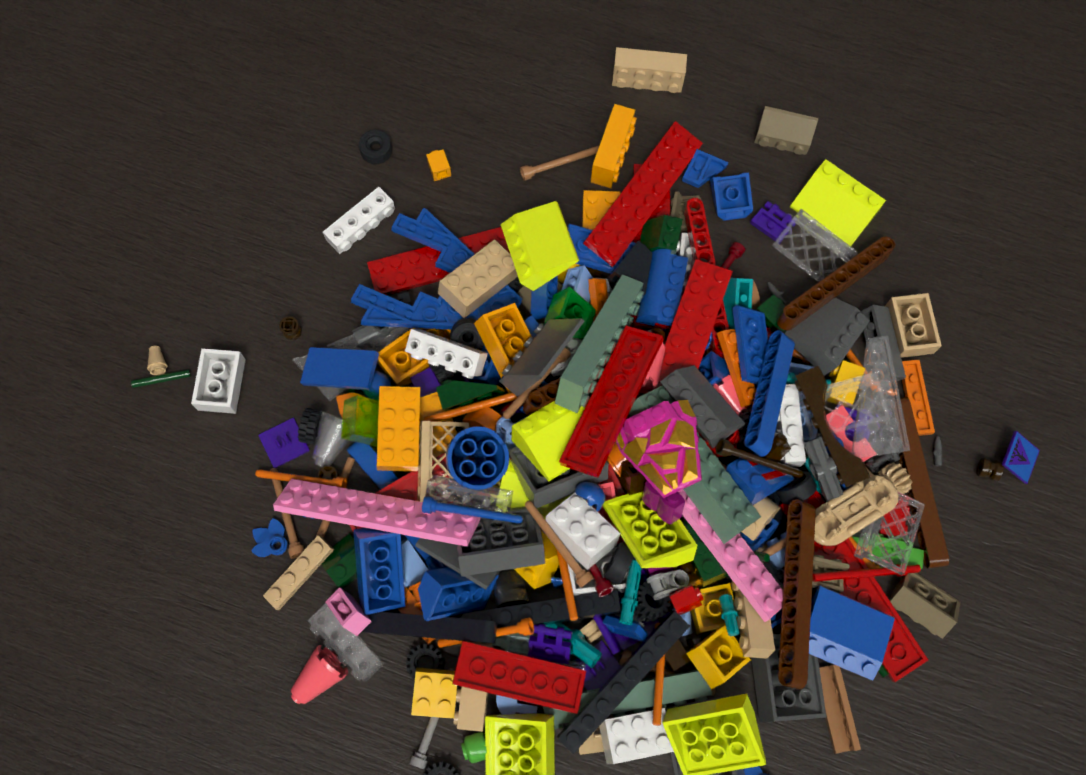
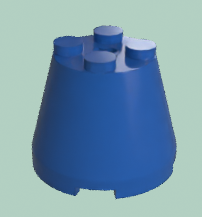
M467 428L455 435L448 445L446 452L447 469L451 477L465 488L472 490L490 488L505 475L508 469L509 451L507 445L495 431L489 428ZM470 455L471 458H474V462L466 460V457Z

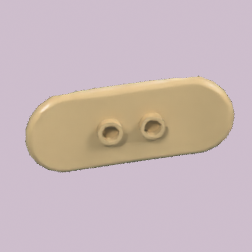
M871 475V478L856 483L843 491V495L831 499L816 509L814 540L825 546L838 545L893 510L899 498L894 484L885 477Z

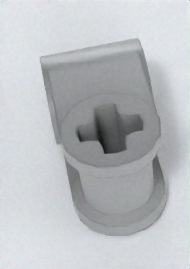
M675 570L653 575L647 579V583H650L654 600H659L685 588L689 584V576L683 570Z

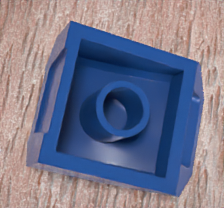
M749 173L726 177L719 176L710 179L716 213L722 220L746 218L753 211Z

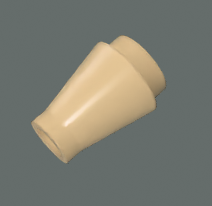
M151 346L149 348L147 369L152 375H162L166 372L167 364L162 355L161 348L159 346Z

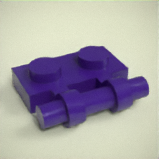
M767 201L764 207L769 211L761 208L750 224L780 245L792 229L787 224L794 227L798 221L792 218L793 215L790 213L786 214L779 209L780 206ZM775 214L776 216H778L779 218H781L782 221H780L779 219H777V218H776L775 216H773V215Z
M541 623L534 625V633H537V636L531 635L529 638L528 657L569 664L572 642L563 641V638L572 639L573 631L565 630L564 627H546V624ZM545 635L554 636L556 640L545 638Z

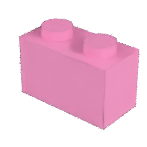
M340 587L326 601V604L342 627L356 636L371 622L356 599Z

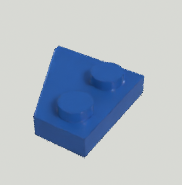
M697 149L682 181L699 188L726 169L729 162Z

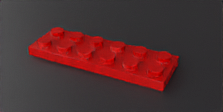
M462 641L452 685L578 714L586 671Z

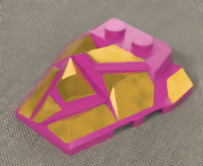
M677 400L671 404L669 401H663L626 419L624 427H622L616 439L619 450L663 498L702 480L701 461L698 452L699 437L696 429L697 418L688 400Z

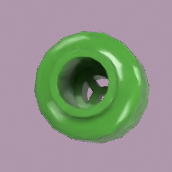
M478 732L466 736L464 743H461L465 760H469L470 763L486 760L485 734Z

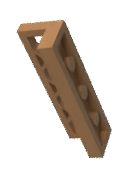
M837 665L820 667L826 710L825 719L834 754L861 750L841 669Z

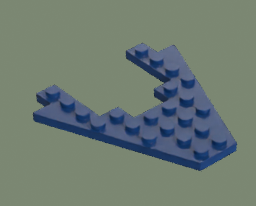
M426 208L422 209L417 220L399 213L392 225V232L440 251L441 253L435 267L449 273L475 255ZM359 284L351 298V303L367 309L361 320V325L451 330L457 321L464 319L441 296L437 299L421 291L413 306ZM506 285L466 318L478 320L483 314L513 303L519 309L522 298Z

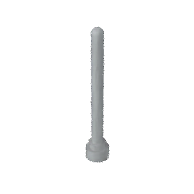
M430 717L419 750L411 757L410 765L425 770L428 762L425 755L439 717Z

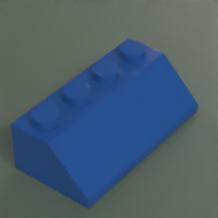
M370 528L354 529L359 604L364 614L368 615L405 607L401 534Z
M450 567L425 571L418 587L424 619L430 621L484 609L499 575L496 576L485 590Z

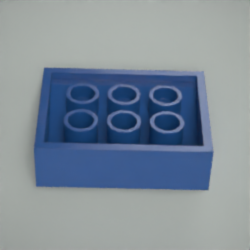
M819 585L811 600L809 654L873 681L883 662L895 618Z

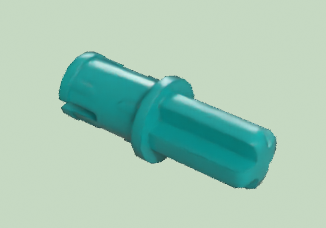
M724 594L719 597L722 609L721 618L725 620L728 635L737 636L739 634L736 620L738 612L735 611L732 595Z

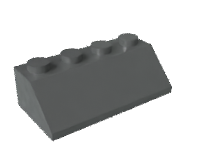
M695 365L676 369L660 381L674 402L677 400L689 401L697 418L696 429L712 449L717 446L720 439H726L745 425V422Z

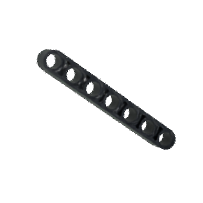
M377 612L367 615L371 622L362 631L377 634L495 644L498 622L450 617L426 621L423 615Z

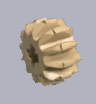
M888 464L879 471V476L885 477L894 484L899 497L911 489L913 482L909 478L910 474H907L906 468L903 469L901 464Z

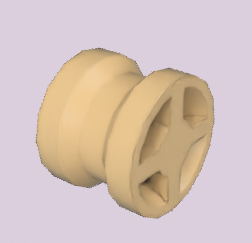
M594 619L580 630L586 636L589 644L602 635Z

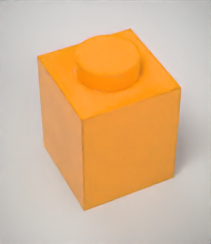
M444 149L434 150L426 154L434 181L451 176L450 166Z

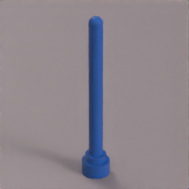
M429 496L424 497L422 504V513L431 514L432 512L443 511L512 523H521L523 521L521 515L440 503L438 500H434V497Z

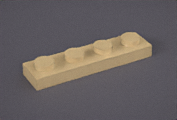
M318 535L263 597L276 610H280L334 549L322 536Z

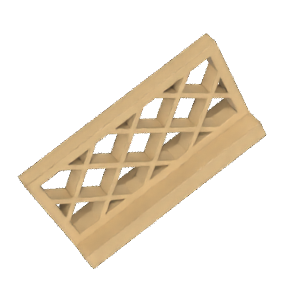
M419 422L417 501L423 502L425 496L431 497L432 489L438 485L445 493L439 499L434 500H438L440 503H467L468 488L458 484L451 477L449 471L440 463L446 457V453L437 460L432 455V449L439 445L447 452L441 441L447 435L453 439L454 435L451 431L455 427H464L465 430L469 428V423ZM433 426H441L446 431L439 440L433 435ZM437 464L445 472L438 480L432 475V469ZM447 475L455 482L448 491L439 483ZM457 485L463 491L462 499H454L450 494Z

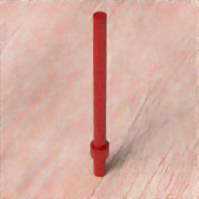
M896 564L893 567L813 573L812 581L885 575L906 576L908 573H919L921 567L918 564Z

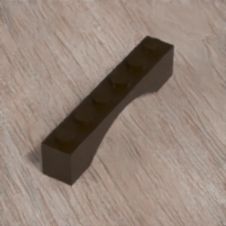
M816 366L795 375L797 378L795 385L799 392L803 391L806 398L803 399V403L807 411L811 410L813 413L812 423L815 429H820L822 436L819 437H822L825 447L828 446L831 453L829 456L837 466L839 473L836 475L840 484H845L846 487L871 478L863 460L845 449L835 438L829 427L825 412V397L828 384L821 368Z

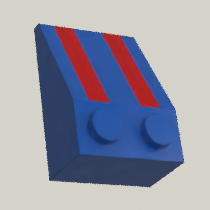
M742 458L730 463L726 468V471L731 475L752 505L794 479L792 475Z

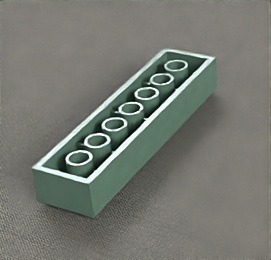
M622 274L563 372L555 404L575 413H578L581 406H586L589 399L588 394L589 392L593 393L597 385L596 380L600 379L604 371L603 367L607 365L625 326H631L634 319L632 316H637L641 306L638 305V302H641L644 295L642 291L644 283Z
M660 386L638 397L628 415L632 417L663 401H669L670 404L674 401L664 387ZM697 432L702 480L683 490L723 544H725L761 518V516Z

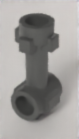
M892 445L882 451L883 456L875 461L873 459L868 460L865 466L872 474H876L880 471L879 467L889 461L892 464L898 461L900 453L896 447L894 448Z

